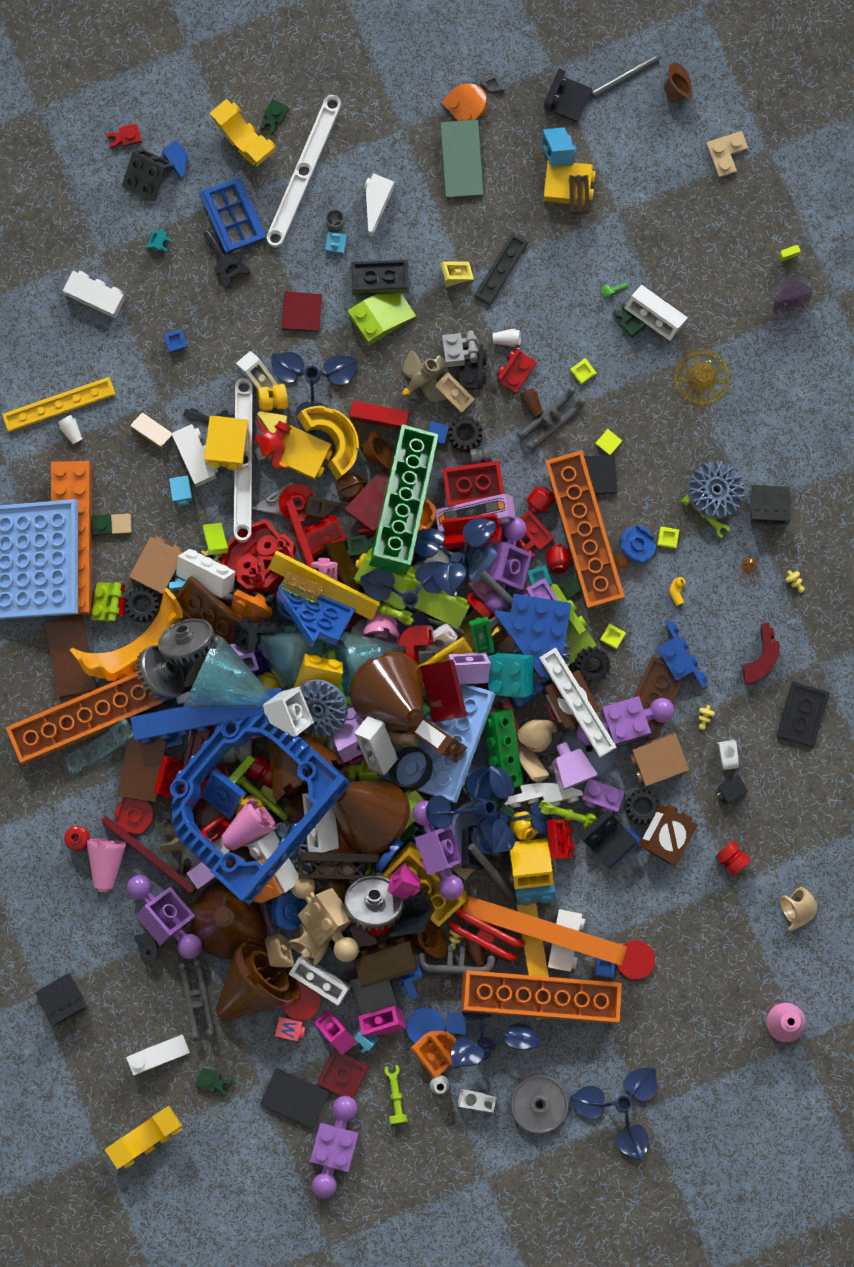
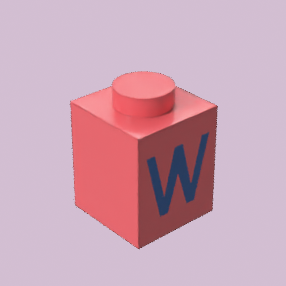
M279 1017L275 1036L299 1042V1038L304 1037L306 1027L302 1026L303 1022Z

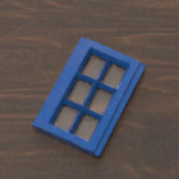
M241 177L199 192L225 253H230L267 239Z

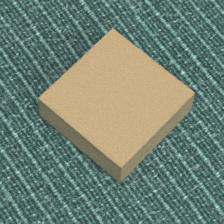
M131 514L111 515L113 535L132 533Z

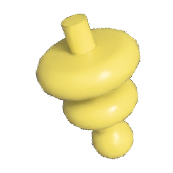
M789 570L787 572L789 576H787L785 581L788 583L792 582L791 586L797 587L798 592L803 593L805 588L801 586L802 579L798 578L800 572L795 571L792 573Z
M707 705L706 709H699V712L703 714L699 716V720H701L700 730H705L706 722L709 723L711 721L709 716L715 715L714 711L710 710V705Z
M450 929L449 933L453 935L449 937L450 945H453L455 950L456 943L461 942L459 937L462 936Z

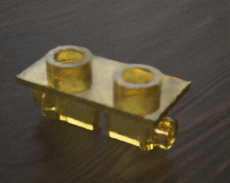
M288 570L281 585V589L314 603L317 602L323 590V585Z

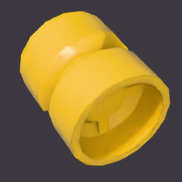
M284 384L273 385L272 389L268 386L257 388L259 407L262 412L272 411L274 407L277 410L288 408V398Z

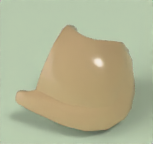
M531 720L518 730V738L528 750L537 753L542 752L551 743L552 732H557V727L549 720Z
M803 887L797 888L790 898L787 896L780 897V905L784 915L791 922V926L788 928L789 931L807 924L817 913L815 898ZM799 897L801 901L797 902L794 899Z
M300 923L301 937L290 940L288 944L296 952L308 958H313V965H317L326 953L330 942L319 947L305 925Z

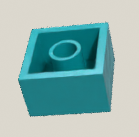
M496 653L488 656L491 663L488 691L494 692L498 696L523 698L533 694V655Z

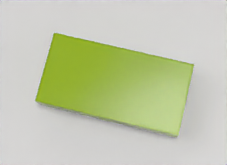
M222 523L203 525V533L209 555L228 553Z

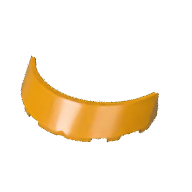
M166 588L163 591L162 603L154 621L132 643L107 653H86L71 648L70 651L83 671L89 676L103 678L107 681H116V679L127 677L141 669L135 667L139 653L149 646L158 645L159 638L163 632L170 626L180 622L181 618L183 619V610L176 597Z

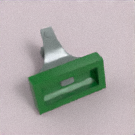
M478 617L476 620L469 621L474 653L490 654L495 652L491 629L499 623L497 617L490 620L488 617Z

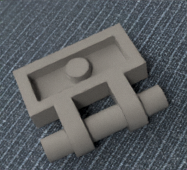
M468 331L466 338H461V333L442 335L446 367L465 365V360L470 359L472 363L478 361L477 337L473 331Z

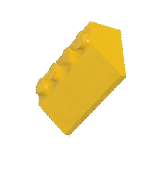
M410 841L396 855L382 876L390 880L391 875L403 864H406L421 879L419 891L427 890L435 908L430 920L439 927L466 902L467 892L463 889L461 896L455 900H448L442 897L439 892V883L442 879L440 872L427 874L422 865L423 860L420 852Z

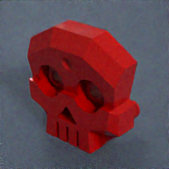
M265 519L251 524V538L247 542H238L234 536L227 543L228 553H223L220 564L236 571L235 579L248 594L259 591L274 594L283 580L287 578L268 569L276 551H279L295 559L297 547L284 533L279 535L270 522ZM242 528L237 535L244 538L248 535V531Z

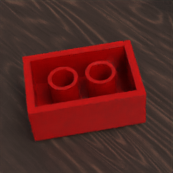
M499 461L442 469L447 507L504 494Z

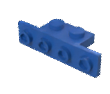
M667 619L664 622L674 638L657 647L676 681L694 672L702 688H706L708 679L703 671L699 673L696 668L699 664L694 655L689 656L686 650L689 647L684 638L680 640L677 635L679 629L675 622L670 623Z

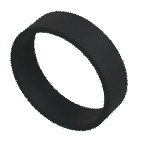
M415 746L405 747L396 753L398 759L389 769L392 781L408 791L423 787L429 781L433 771V763L430 756ZM412 752L423 753L426 760V768L422 777L410 785L400 784L397 780L396 770L401 759Z

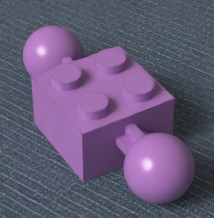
M516 517V519L509 520V523L503 524L502 532L507 539L506 543L493 544L497 556L486 570L504 590L524 589L532 556L531 553L516 547L517 541L521 540L527 531L525 522ZM495 591L488 593L485 597L484 606L488 608L490 614L495 615L494 610L503 612L507 610L508 604Z
M638 696L602 707L600 714L603 726L614 744L618 746L649 736L651 731L647 721L652 719L660 723L669 721L674 715V706L670 700L658 698L652 702L650 708L644 710ZM579 725L577 728V738L585 745H592Z
M420 801L414 806L412 814L414 820L424 826L426 834L415 838L416 848L423 860V868L427 871L428 875L440 872L442 878L439 883L440 894L445 899L455 900L463 893L464 886L462 880L453 875L450 868L461 863V850L452 825L436 829L426 817V806L429 801Z
M133 876L127 884L128 894L132 898L143 900L146 903L136 914V918L160 946L174 936L178 941L177 949L179 954L186 959L196 958L202 951V942L196 935L186 934L183 931V928L189 924L195 915L171 887L155 897L151 893L152 884L146 876Z
M341 1096L333 1103L332 1111L336 1117L334 1126L320 1123L310 1162L323 1165L322 1173L318 1174L312 1181L313 1193L322 1199L331 1197L336 1191L337 1183L333 1177L334 1170L339 1169L349 1172L359 1133L346 1129L347 1122L357 1114V1104L349 1096Z

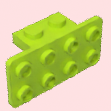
M552 584L550 588L558 601L571 603L566 633L567 644L570 645L569 653L571 652L568 662L569 666L575 662L578 652L581 653L583 648L586 650L589 646L594 648L596 643L585 628L587 623L582 616L578 617L575 613L577 608L572 600L568 601L558 585Z

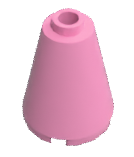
M384 601L380 602V604H382V605H383V604L390 605V604H388V603H386V602H384ZM376 611L372 620L367 619L362 633L364 644L369 647H373V644L379 645V649L396 647L400 638L397 618L389 615L384 616L379 611Z
M249 799L223 833V840L221 842L226 849L234 851L276 829L273 826L275 824L274 819L264 806L260 808L256 805L259 803L257 800Z
M106 838L87 840L94 888H98V892H109V889H113L125 851V841L115 839L114 843V841H109Z
M781 1003L774 1006L770 1010L766 1021L769 1033L781 1042H792L798 1039L803 1034L806 1025L803 1012L797 1006L790 1003ZM789 1018H790L791 1021H792L791 1026L788 1025V1023H787V1020H788Z

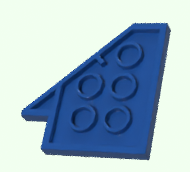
M286 579L283 580L276 594L312 647L318 638L336 646L355 611L354 608Z
M514 594L511 613L494 610V614L524 655H533V668L539 677L551 679L539 657L557 648L563 658L571 603Z

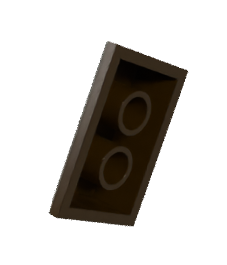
M343 541L328 543L312 555L314 562H317L319 558H329L331 562L338 563L337 581L362 594L365 593L362 585L358 584L354 579L357 569Z
M411 934L402 937L395 936L390 940H380L374 945L359 948V953L354 960L361 988L417 971L419 952Z

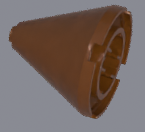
M384 652L381 657L368 659L357 670L350 685L349 697L352 700L353 710L362 720L365 721L369 716L383 721L386 726L415 727L422 722L423 674L418 664L411 657L401 652Z
M302 731L298 734L300 738L338 771L344 766L339 755ZM268 737L272 792L276 803L280 804L283 802L282 797L286 796L288 801L293 799L308 783L300 779L297 774L299 764ZM312 769L308 771V777L312 774Z
M387 779L352 782L333 805L343 840L349 847L362 854H377L388 849V844L395 838L399 839L404 832L410 814L408 797L403 793L401 787Z
M222 882L214 884L203 891L192 908V913L195 915L190 921L192 933L201 940L202 949L217 958L233 959L236 948L242 942L245 943L248 939L262 942L268 929V912L264 902L257 903L252 901L249 905L241 901L232 891L227 890Z
M248 939L245 943L242 942L236 948L216 1006L217 1016L221 1020L231 1021L290 1006L299 996L298 982L289 975L291 968L288 967L285 970L284 967L270 966L266 944L254 939Z

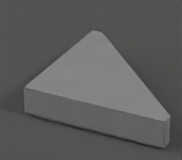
M290 482L282 489L277 490L265 498V500L253 506L252 511L283 516L278 506L279 496L284 488L294 483Z

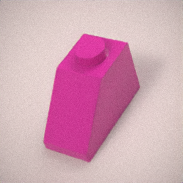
M403 864L391 875L387 892L407 899L410 895L414 896L418 893L421 879L406 864Z
M396 1006L358 1016L363 1036L390 1034L406 1029L403 1011Z
M329 1010L325 1011L314 1021L315 1025L341 1055L357 1043Z

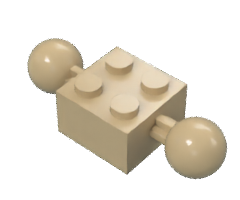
M297 878L295 886L291 888V892L295 897L305 899L308 903L298 914L302 923L319 947L334 940V954L337 959L342 962L353 961L359 953V946L354 939L342 935V932L352 922L351 917L348 919L344 904L333 888H330L315 895L313 893L315 890L313 879Z

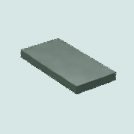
M478 120L441 122L446 198L483 195Z

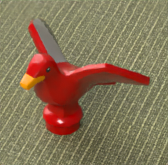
M259 419L255 420L261 432V435L255 434L256 439L252 440V450L259 461H262L271 455V466L274 469L287 468L288 464L281 462V458L286 450L283 437L290 435L292 428L286 423L278 421L277 425L274 426L276 431L272 433L264 428Z

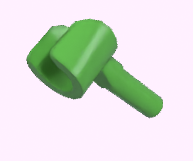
M624 283L611 288L607 284L602 288L601 293L604 297L609 298L615 292L627 288L628 285Z

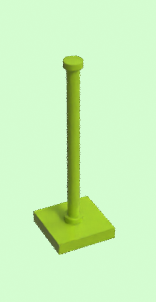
M249 755L229 779L238 787L242 786L251 795L259 798L267 808L283 821H286L288 814L246 780L245 776L249 773L255 761Z

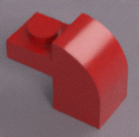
M412 626L406 629L399 638L398 646L406 647L404 654L411 657L418 665H420L419 646L434 645L433 626Z

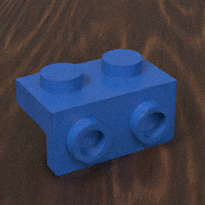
M419 966L417 971L398 977L404 994L408 993L411 1000L418 997L412 981L422 977Z

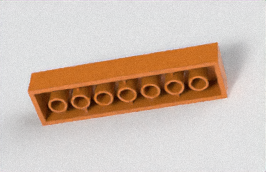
M582 450L546 460L547 470L588 610L625 599Z
M89 461L51 462V501L78 500V614L60 616L92 614V465Z
M136 672L6 727L19 762L25 765L130 721V717L144 715L163 707L165 702L158 701L159 696L152 698V695H149L151 692L150 688L144 690L145 686L141 684L145 680L143 677L138 679L140 675Z
M466 970L463 972L461 1012L617 1024L620 1022L622 983Z

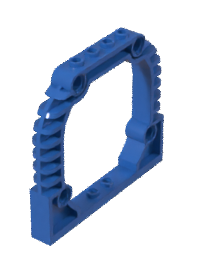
M267 716L246 717L239 721L227 719L215 728L214 734L202 744L198 753L189 759L187 766L178 772L176 779L172 782L170 786V792L174 796L171 806L172 825L181 843L211 870L210 872L241 901L250 905L352 782L298 735L293 737L288 732H284L270 724ZM236 727L235 732L231 734L232 728ZM252 736L269 737L299 764L297 774L300 779L308 783V800L314 804L300 822L293 825L289 835L279 842L278 848L264 864L259 861L245 862L244 858L234 853L224 854L201 833L194 822L192 807L197 803L201 795L200 784L231 747L238 748L245 745ZM310 769H312L313 772H312V774L308 777V776H307L308 771H309ZM185 787V791L181 794V789ZM235 860V866L231 868V863Z

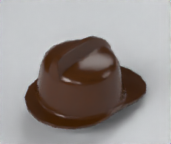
M676 62L669 65V77L664 84L669 102L674 103L685 98H692L691 80L685 68Z
M371 432L369 440L360 446V450L369 463L382 464L390 470L393 450L378 433Z
M361 470L346 474L336 480V490L340 503L349 505L369 483V480Z
M431 920L424 932L411 934L417 949L425 950L435 958H442L447 954L448 942L446 934Z

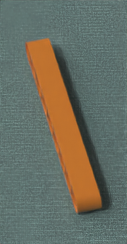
M466 895V902L461 906L464 912L481 921L620 966L623 964L628 948Z

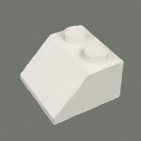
M300 687L282 691L263 704L264 713L268 717L270 724L284 732H288L293 737L314 723Z

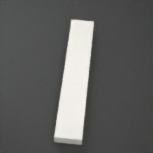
M557 648L539 657L599 758L617 748Z

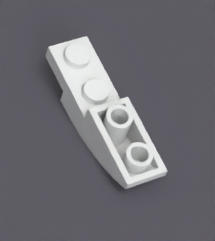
M554 783L527 784L520 786L521 794L509 796L505 805L514 809L521 807L520 803L528 801L530 805L540 802L539 799L543 798L544 801L554 806H559L561 801L568 800V803L579 801V797L583 794L582 791L573 787L560 792L558 784Z

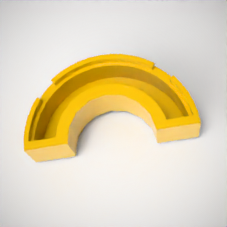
M226 99L211 111L210 115L218 128H222L225 132V137L228 141L239 149L238 152L250 164L258 167L275 152L276 146L270 139L266 140L262 135L258 136L255 133V128L250 123L247 124L240 115V108L234 102L231 104Z
M313 406L300 411L297 418L306 432L321 430L333 439L335 454L327 465L336 480L340 479L353 466L357 458L359 441L353 424L343 413L324 406Z
M167 1106L104 1150L117 1169L122 1166L126 1169L135 1163L133 1160L135 1157L143 1152L147 1155L156 1149L154 1145L160 1141L163 1144L171 1138L169 1134L174 1136L182 1131V1124L171 1107Z

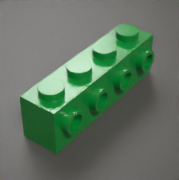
M500 708L490 711L484 725L490 767H498L506 771L513 781L514 788L523 785L513 709Z

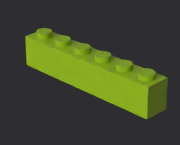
M371 554L369 556L365 555L354 577L355 580L361 582L360 577L378 569L369 566ZM391 572L395 579L392 588L401 593H404L406 590L415 591L420 584L416 580L415 575L407 572L406 575ZM422 586L417 594L418 602L414 608L459 628L470 604L467 603L465 598L450 596L442 590L438 593H428ZM390 591L391 597L403 602L402 597Z

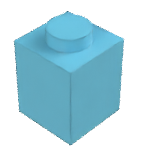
M189 477L170 478L173 503L178 504V506L189 505V502L193 501Z

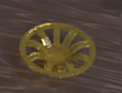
M698 349L690 351L679 360L674 371V382L677 391L683 398L694 404L706 405L718 401L727 392L730 385L729 366L719 354L711 350ZM697 354H708L706 363L701 364ZM693 356L696 367H690L683 362ZM712 358L718 359L721 365L712 368L710 366ZM680 367L692 374L679 378ZM725 369L726 379L714 376V373ZM692 380V385L684 392L679 382ZM712 381L725 384L720 393L715 390ZM697 385L700 386L699 400L688 396ZM705 386L709 388L715 397L704 400Z

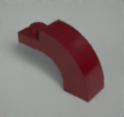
M769 623L760 625L762 639L761 656L755 662L743 664L742 666L744 686L764 678L777 661L780 643L779 641L772 642L774 630L770 628Z

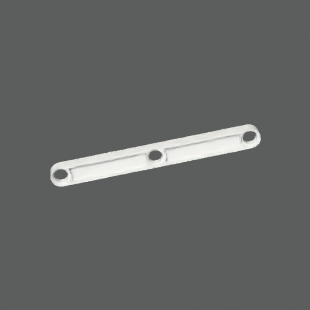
M329 95L323 102L268 231L267 242L271 247L276 248L283 244L341 108L340 99L336 95ZM330 100L337 101L338 106L335 109H330L327 106ZM307 167L309 169L308 175H300L299 169ZM273 234L280 235L281 239L278 243L270 241V237Z
M246 378L239 379L235 385V418L248 420L245 456L249 458V461L243 465V469L234 471V536L238 542L242 543L247 542L251 538L253 387L251 381ZM243 383L248 384L249 390L241 392L239 386ZM239 529H246L248 535L244 538L237 535Z

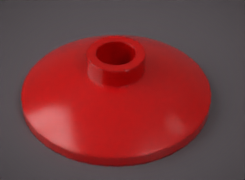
M291 484L284 488L278 500V506L282 515L288 519L284 506L286 502L297 499L300 504L297 507L295 506L299 520L304 521L310 516L304 515L303 512L306 497H315L313 491L303 484Z

